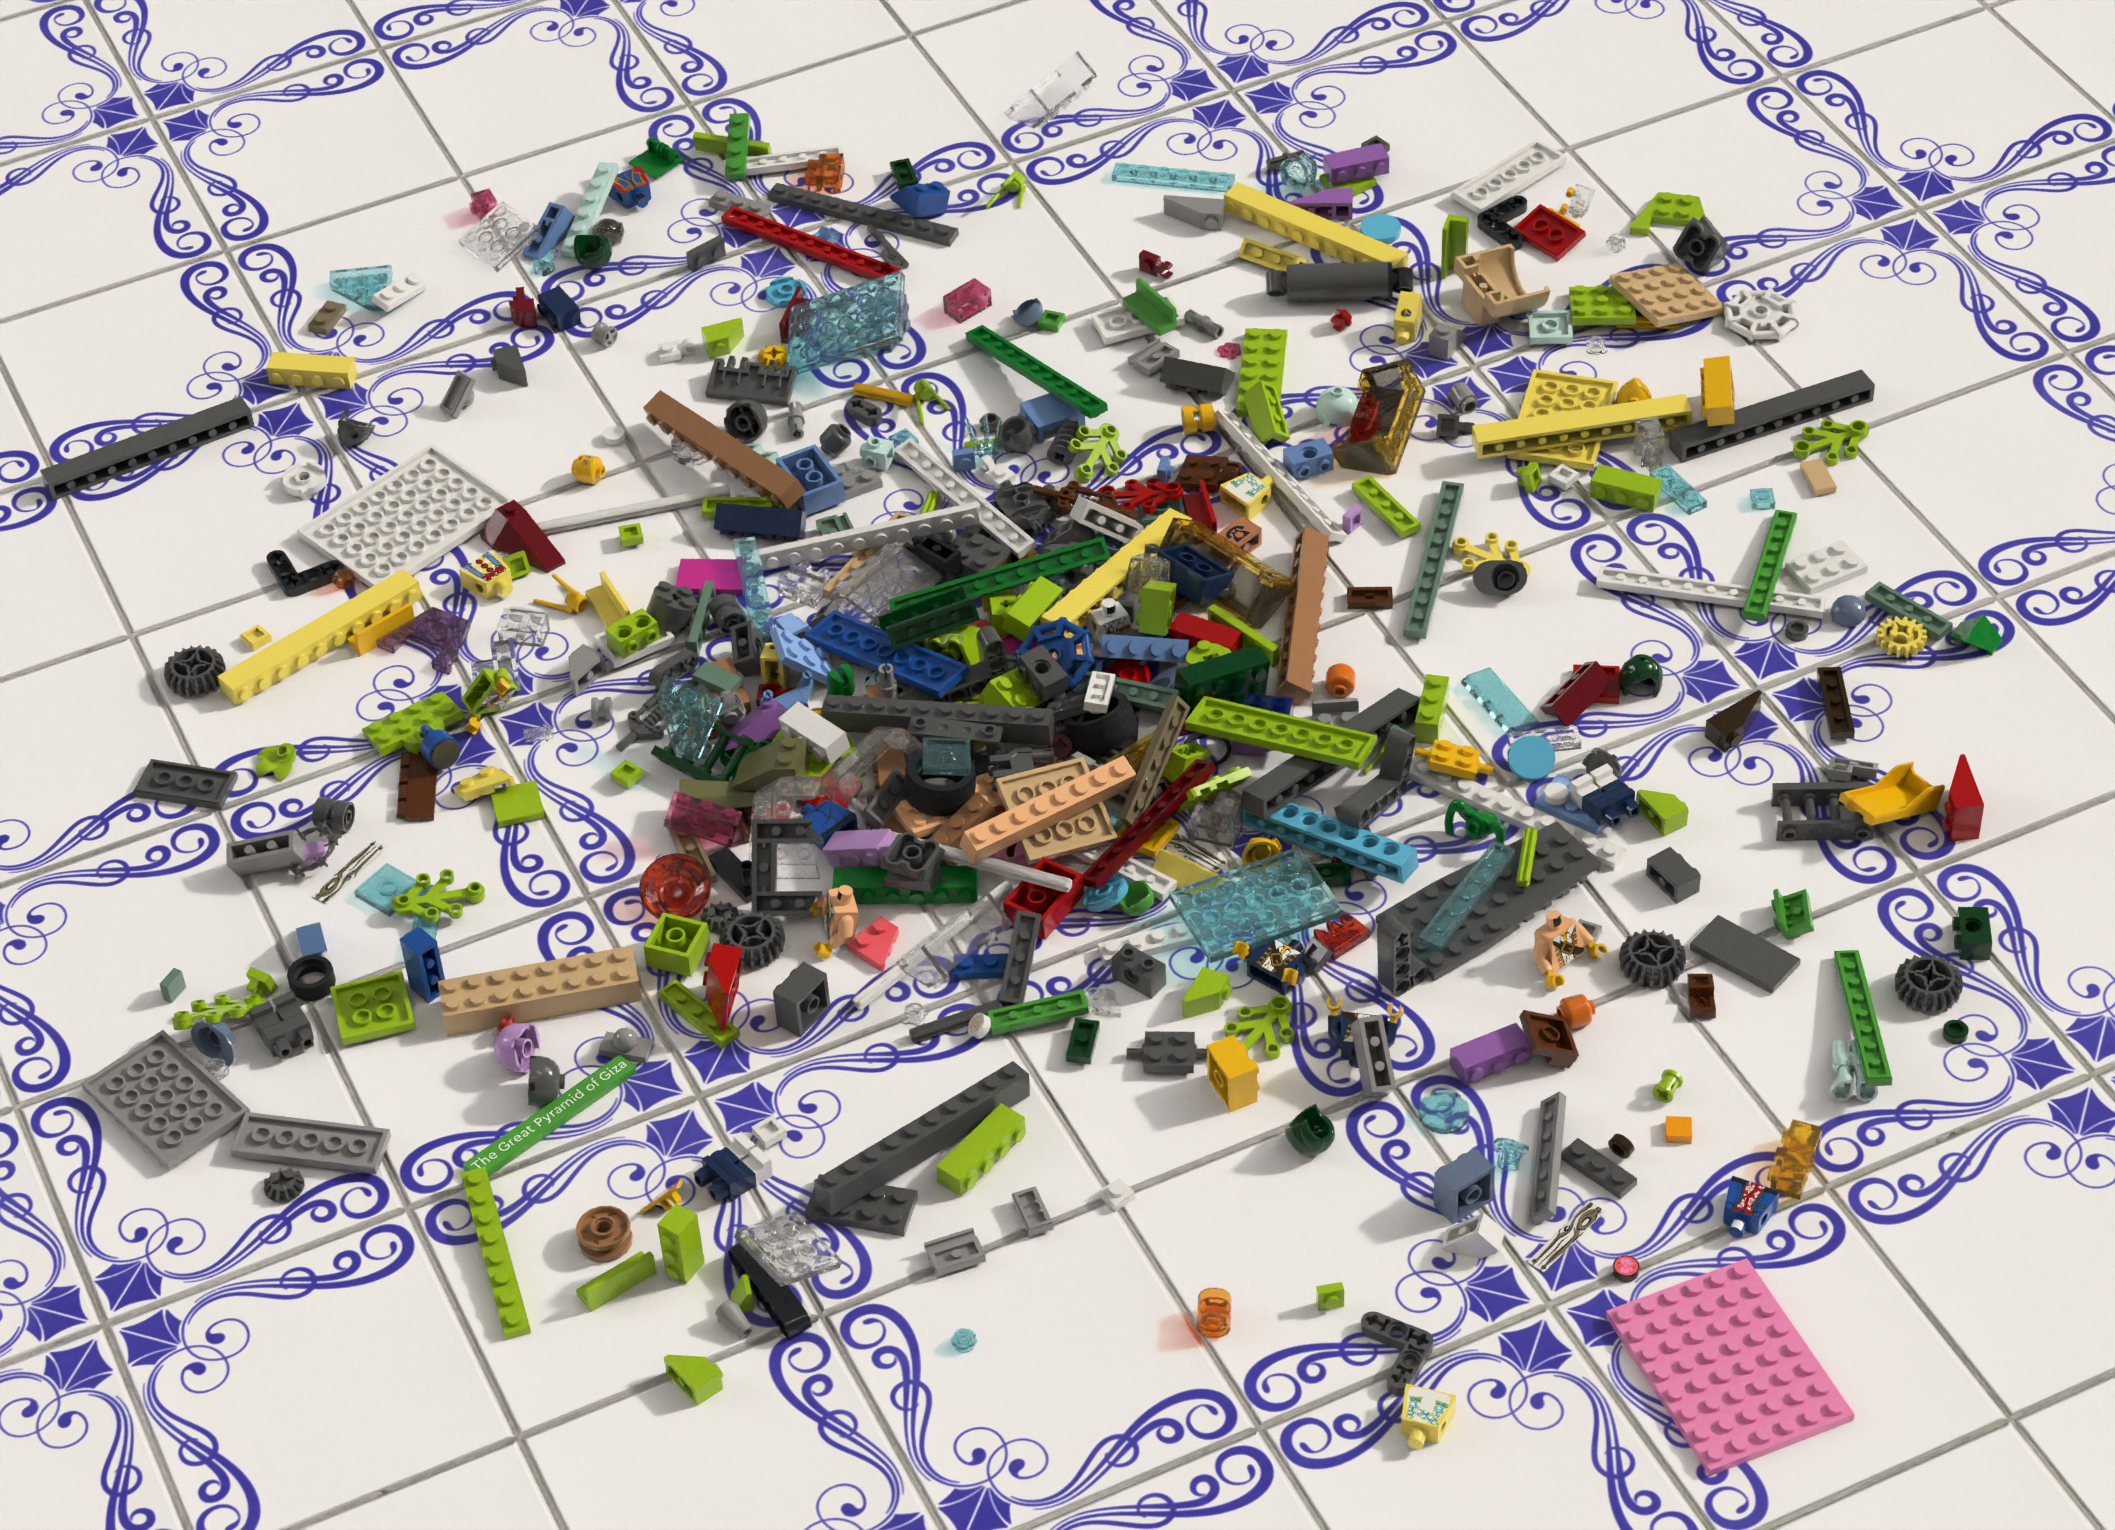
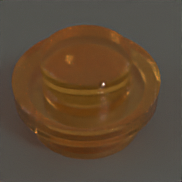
M340 569L332 576V581L337 588L345 589L353 585L354 573L350 570Z

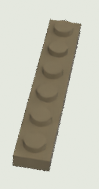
M1170 695L1118 817L1127 827H1130L1149 807L1190 710V706L1178 695Z

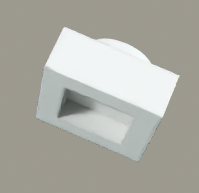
M1560 464L1548 474V482L1565 491L1579 480V472L1563 464Z
M773 1115L751 1127L753 1135L765 1148L787 1137L786 1129Z
M1120 1178L1099 1190V1197L1115 1212L1136 1199L1135 1192Z

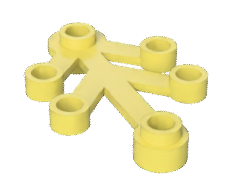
M1488 532L1485 535V544L1489 546L1491 553L1470 545L1465 537H1457L1452 543L1453 555L1465 557L1471 554L1483 559L1480 561H1475V559L1470 557L1463 559L1462 569L1465 572H1473L1479 564L1485 561L1506 560L1502 556L1498 545L1499 536L1495 532ZM1515 540L1506 541L1504 545L1505 553L1509 554L1510 560L1521 563L1525 567L1527 575H1529L1530 565L1520 560L1518 543Z

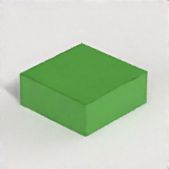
M1044 310L1041 319L1038 321V329L1058 333L1065 321V313Z

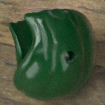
M576 235L574 238V254L577 261L585 268L592 270L605 266L612 255V244L609 236Z
M1638 654L1629 658L1620 669V687L1623 694L1628 695V685L1645 680L1653 684L1655 687L1653 695L1657 697L1663 680L1662 667L1658 661L1645 654Z
M1317 1104L1305 1108L1287 1125L1285 1135L1296 1151L1303 1155L1313 1156L1323 1153L1332 1145L1335 1138V1128L1331 1120L1319 1111Z

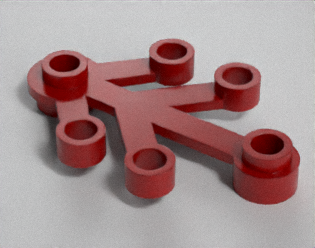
M1157 478L1148 479L1146 481L1147 487L1138 483L1135 479H1129L1125 481L1127 492H1116L1113 486H1103L1098 489L1099 493L1111 491L1116 499H1131L1121 503V508L1134 511V507L1142 503L1143 513L1146 514L1155 512L1156 505L1166 500L1176 501L1184 494L1183 488L1179 483L1170 482L1164 484Z

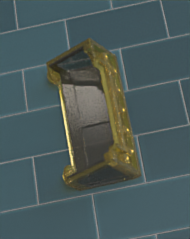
M1408 358L1362 369L1358 379V387L1363 392L1359 411L1354 417L1345 444L1335 442L1332 448L1334 459L1337 460L1341 468L1383 475L1397 473L1426 392Z
M1173 517L1159 549L1186 543L1235 573L1234 578L1231 580L1237 589L1235 596L1228 601H1223L1217 597L1214 602L1236 615V619L1241 620L1250 628L1261 629L1291 593L1296 584L1295 581L1199 521Z

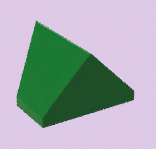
M1984 614L1960 622L1950 636V639L1953 641L1956 638L1962 640L1963 645L1970 643L1977 646L1978 651L1980 648L1985 649L1991 656L2002 643L2001 636Z

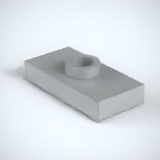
M1036 1186L1011 1194L1012 1201L1029 1237L1054 1229L1053 1222Z

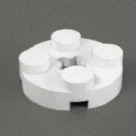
M306 462L307 465L302 466L297 463L287 468L282 476L284 490L288 494L300 497L303 500L312 498L313 494L322 490L327 485V479L323 467L317 463Z

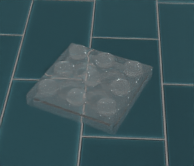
M501 201L458 241L462 247L493 270L499 272L538 237L542 231L533 222L504 201Z
M796 1212L739 1228L734 1235V1238L781 1287L839 1269L842 1263V1259Z

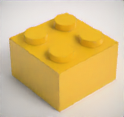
M1234 1035L1208 1044L1207 1078L1229 1111L1233 1112L1257 1102V1091L1259 1090L1257 1074H1259V1068L1254 1059L1251 1060L1247 1055L1245 1045L1242 1042L1239 1043Z

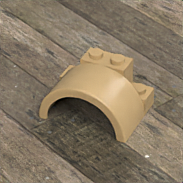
M1512 244L1455 257L1454 272L1463 282L1461 304L1480 327L1497 323L1503 317L1539 309L1546 304L1549 298L1550 289L1548 286H1545L1544 290L1528 294L1525 292L1516 271L1515 248Z

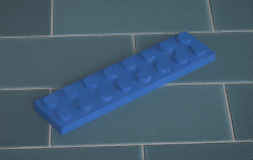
M835 610L804 634L805 639L810 644L822 647L828 652L878 673V668L881 664L885 663L886 671H888L887 663L892 664L895 680L937 698L944 696L970 673L968 665L915 643L893 650L886 631Z

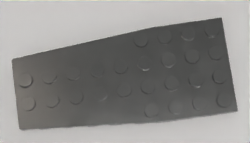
M1554 822L1537 831L1534 860L1528 887H1518L1516 884L1523 838L1422 888L1376 915V923L1379 925L1384 917L1392 915L1407 927L1411 933V953L1429 967L1428 975L1436 981L1499 943L1516 931L1517 925L1522 921L1527 923L1534 918L1535 912L1541 908L1546 910L1550 907L1552 900L1559 895L1564 897L1570 893L1572 886L1577 883L1583 884L1587 881V876L1595 870L1600 872L1601 862L1559 822Z

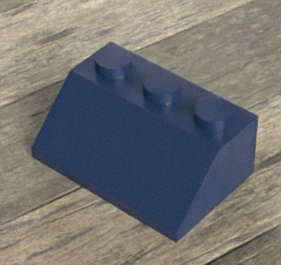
M1186 543L1159 549L1158 554H1155V557L1168 560L1167 568H1170L1166 569V564H1162L1163 566L1161 569H1158L1156 577L1166 581L1170 575V582L1177 583L1176 593L1186 596L1196 605H1203L1214 601L1235 575L1232 571ZM1151 568L1150 574L1153 576V569Z

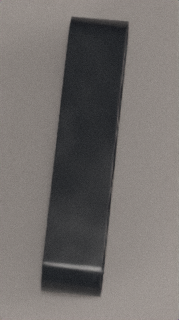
M752 1237L727 1249L732 1264L741 1276L744 1274L748 1276L752 1292L787 1339L812 1327L808 1313Z

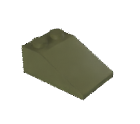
M782 738L743 755L732 784V790L800 791L810 763L806 739Z

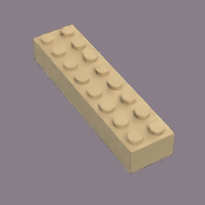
M632 946L438 981L447 1036L498 1027L505 1017L509 1020L513 1016L515 1019L512 1023H523L642 1001Z

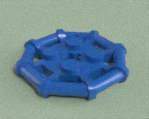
M1060 617L1058 620L1038 626L1033 625L1031 627L1032 630L1021 646L1014 652L1017 666H1019V656L1030 651V647L1038 638V645L1036 647L1043 644L1051 655L1053 652H1056L1058 655L1055 660L1068 675L1067 690L1076 688L1090 666L1094 665L1095 662L1092 655L1091 633L1089 630L1080 628L1068 621L1066 617ZM1056 630L1055 633H1051L1045 636L1043 635V633ZM1066 630L1074 634L1071 639L1064 636ZM1080 643L1083 655L1077 654L1076 645ZM1081 663L1076 672L1074 673V675L1071 677L1069 673H1072L1075 670V664Z

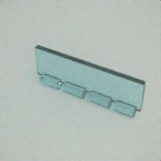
M1490 667L1468 674L1462 679L1461 684L1472 694V697L1507 735L1513 732L1518 734L1540 725L1535 716Z

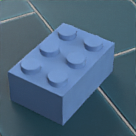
M815 444L776 458V465L796 477L804 488L805 493L796 503L807 515L845 501L843 480Z

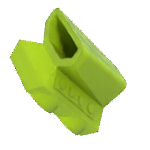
M966 624L925 639L924 646L929 650L971 666L979 663L976 634L981 628Z

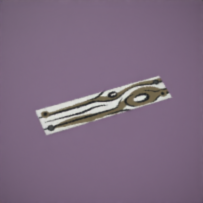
M1178 833L1167 844L1217 873L1228 863V861Z
M372 840L312 897L327 904L387 847Z
M1588 1201L1528 1263L1545 1272L1605 1210Z

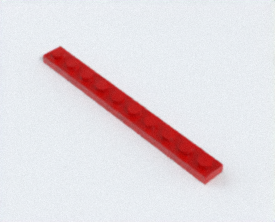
M732 206L721 216L723 224L884 285L891 286L901 276V269L898 267L890 266L882 261L741 208Z

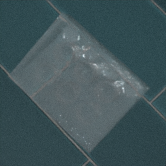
M888 543L872 557H869L859 568L853 570L843 581L837 583L828 593L831 601L834 600L840 606L837 610L838 612L881 628L877 616L891 612L888 599L932 587L942 579V575L905 547Z

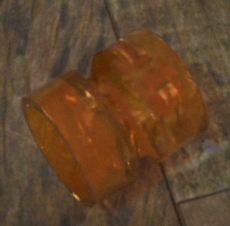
M1207 1288L1199 1293L1196 1326L1197 1331L1201 1335L1209 1338H1220L1230 1332L1232 1296L1229 1292L1221 1288Z

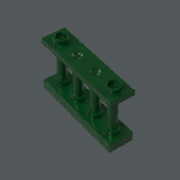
M963 586L877 616L881 630L887 632L893 650L980 620L974 599L966 597Z
M678 706L677 710L685 716L683 722L668 747L665 746L662 749L655 745L651 754L661 762L696 780L730 782L729 778L746 750L755 751L758 748L753 745L754 740L744 734L741 737L701 717L700 712L690 706L688 709ZM693 721L703 725L687 754L683 755L682 758L677 757V752L675 751ZM712 730L721 736L705 763L698 768L694 766L695 762L693 760ZM731 739V741L739 745L722 774H718L715 777L711 775L713 772L711 769L727 742Z

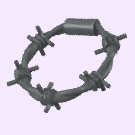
M324 820L323 824L319 822L318 827L308 828L302 832L296 829L297 834L305 841L307 840L305 836L315 831L320 833L319 837L323 833L325 835L328 833V844H325L324 847H329L325 856L317 859L313 857L315 863L305 868L300 866L301 863L295 866L291 863V866H286L295 874V879L301 874L305 877L303 873L305 871H312L324 865L328 867L325 861L332 854L335 846H339L338 839L342 838V835L336 837L325 824L326 820Z

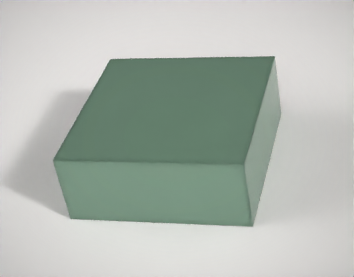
M173 968L159 984L163 999L170 1003H173L186 988L183 973L176 968Z

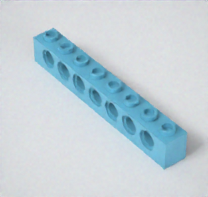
M1291 802L1264 820L1244 810L1243 804L1240 806L1243 825L1332 858L1335 856L1342 859V862L1404 884L1419 867L1416 848L1343 823L1330 816Z

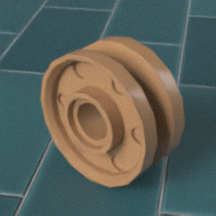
M599 1206L584 1213L576 1226L578 1244L582 1254L590 1260L609 1262L627 1253L633 1239L627 1214L620 1208L613 1206Z

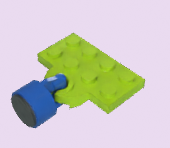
M441 691L432 694L420 702H415L401 711L394 712L386 718L372 722L370 725L362 728V733L382 756L405 747L409 752L417 755L421 751L422 756L434 768L446 769L458 760L461 752L459 743L446 731V726L465 717L463 710Z

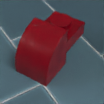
M516 287V296H513V301H509L512 321L517 326L523 328H537L534 298L526 299L524 287Z

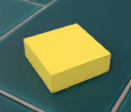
M259 624L240 634L241 641L253 651L272 641L271 635Z

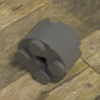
M660 581L653 590L646 612L658 622L659 628L671 632H680L681 628L685 630L688 628L697 602L692 596L693 591L685 586L677 587L670 585L668 582Z

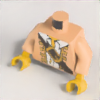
M848 885L827 890V893L821 899L817 898V902L813 903L810 909L813 912V915L810 917H815L819 913V908H821L820 914L829 941L827 945L817 942L813 947V950L817 952L815 955L821 959H828L833 948L837 949L840 945L847 944L855 937L858 908L854 899L853 889Z
M1552 910L1546 914L1547 922L1536 929L1534 933L1535 945L1532 953L1536 966H1538L1542 975H1546L1545 986L1549 989H1555L1557 986L1564 985V977L1561 974L1554 973L1585 952L1586 945L1589 947L1588 954L1592 958H1601L1597 953V948L1600 952L1607 953V947L1602 943L1595 944L1592 935L1575 919L1567 918L1561 915L1559 911Z

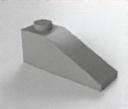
M1164 195V214L1200 229L1222 231L1225 218V199Z

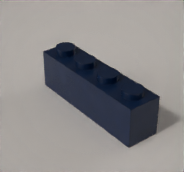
M716 503L714 529L720 531V535L733 536L734 532L741 533V537L745 538L763 535V539L776 540V537H784V541L794 542L797 539H804L807 513L802 510Z

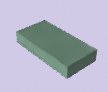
M707 661L692 674L693 681L719 693L726 690L736 691L743 684L742 677Z

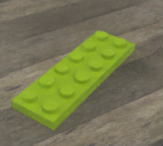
M1245 328L1236 405L1237 417H1249L1243 394L1260 380L1276 386L1281 403L1288 329Z

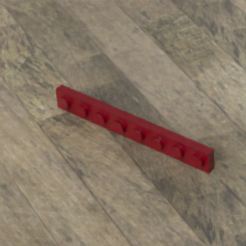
M1196 759L1083 873L1084 886L1097 889L1104 886L1115 872L1119 871L1122 865L1165 824L1166 820L1179 810L1180 806L1188 799L1185 793L1194 787L1202 785L1209 779L1210 775L1216 770L1214 763Z

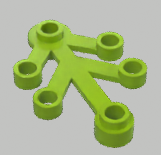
M1823 420L1820 430L1806 426L1802 429V438L1804 440H1798L1793 444V455L1798 460H1805L1811 452L1832 445L1830 451L1826 454L1825 463L1829 466H1836L1839 461L1838 454L1842 442L1850 439L1849 445L1844 449V457L1855 459L1858 453L1857 446L1859 441L1869 435V428L1866 422L1861 420L1852 421L1850 425ZM1815 437L1822 438V440L1813 443L1808 442L1810 440H1813Z
M1110 423L1102 424L1099 429H1089L1084 425L1080 426L1076 431V436L1080 440H1087V438H1099L1100 440L1098 442H1081L1078 439L1070 441L1068 450L1074 454L1081 451H1092L1085 464L1077 467L1074 472V478L1079 483H1088L1093 476L1092 468L1099 456L1104 464L1106 475L1115 477L1119 471V466L1116 463L1122 464L1127 458L1126 451L1120 449L1117 442L1119 438L1118 429ZM1107 444H1109L1113 452V460L1116 463L1112 462L1110 458V455L1106 448Z
M444 869L439 874L440 879L426 895L418 896L423 889L431 885L430 876L427 873H420L416 876V884L406 894H400L393 898L392 908L400 916H407L413 913L424 918L428 923H435L439 920V910L448 914L452 919H459L463 916V906L460 903L448 904L444 901L466 898L468 902L477 904L485 899V888L479 882H471L467 888L442 892L447 885L454 882V872L450 869ZM421 905H429L431 907L425 909Z
M220 994L214 997L215 1005H206L205 1000L202 999L194 1000L191 1002V1010L198 1013L189 1014L188 1011L174 1013L172 1018L173 1029L186 1030L192 1028L193 1020L205 1018L206 1023L209 1024L220 1022L228 1014L230 1018H240L245 1013L250 1014L249 1009L266 1001L259 994L248 995L245 997V1000L229 999L228 994Z
M1276 995L1271 998L1268 1005L1256 1007L1243 1006L1238 1010L1240 1022L1226 1023L1224 1025V1035L1226 1037L1231 1035L1237 1037L1239 1032L1252 1031L1242 1042L1246 1047L1248 1055V1051L1264 1034L1266 1057L1272 1060L1280 1057V1045L1276 1043L1272 1024L1278 1019L1281 1028L1279 1039L1282 1043L1289 1044L1294 1041V1030L1290 1027L1288 1015L1292 1012V1003L1286 996ZM1266 1015L1263 1019L1252 1020L1253 1016Z

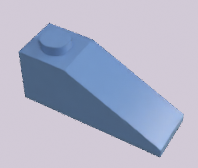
M549 202L522 255L540 260L567 236L575 216L565 206Z

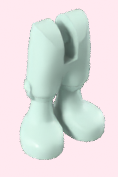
M1834 1040L1833 1062L1831 1065L1839 1075L1830 1087L1831 1097L1837 1102H1844L1852 1096L1854 1091V1081L1850 1074V1070H1852L1856 1076L1855 1089L1858 1099L1863 1102L1874 1100L1878 1095V1086H1866L1855 1041L1850 1040L1849 1051H1846L1844 1040Z

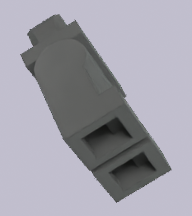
M293 991L272 999L274 1009L270 1001L249 1009L253 1027L268 1049H270L273 1057L278 1055L283 1060L290 1057L293 1053L292 1049L297 1046H301L305 1050L314 1046V1036L310 1022L300 1008Z

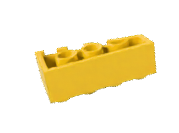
M1730 355L1703 359L1704 367L1700 368L1702 418H1707L1708 427L1734 424L1735 389Z

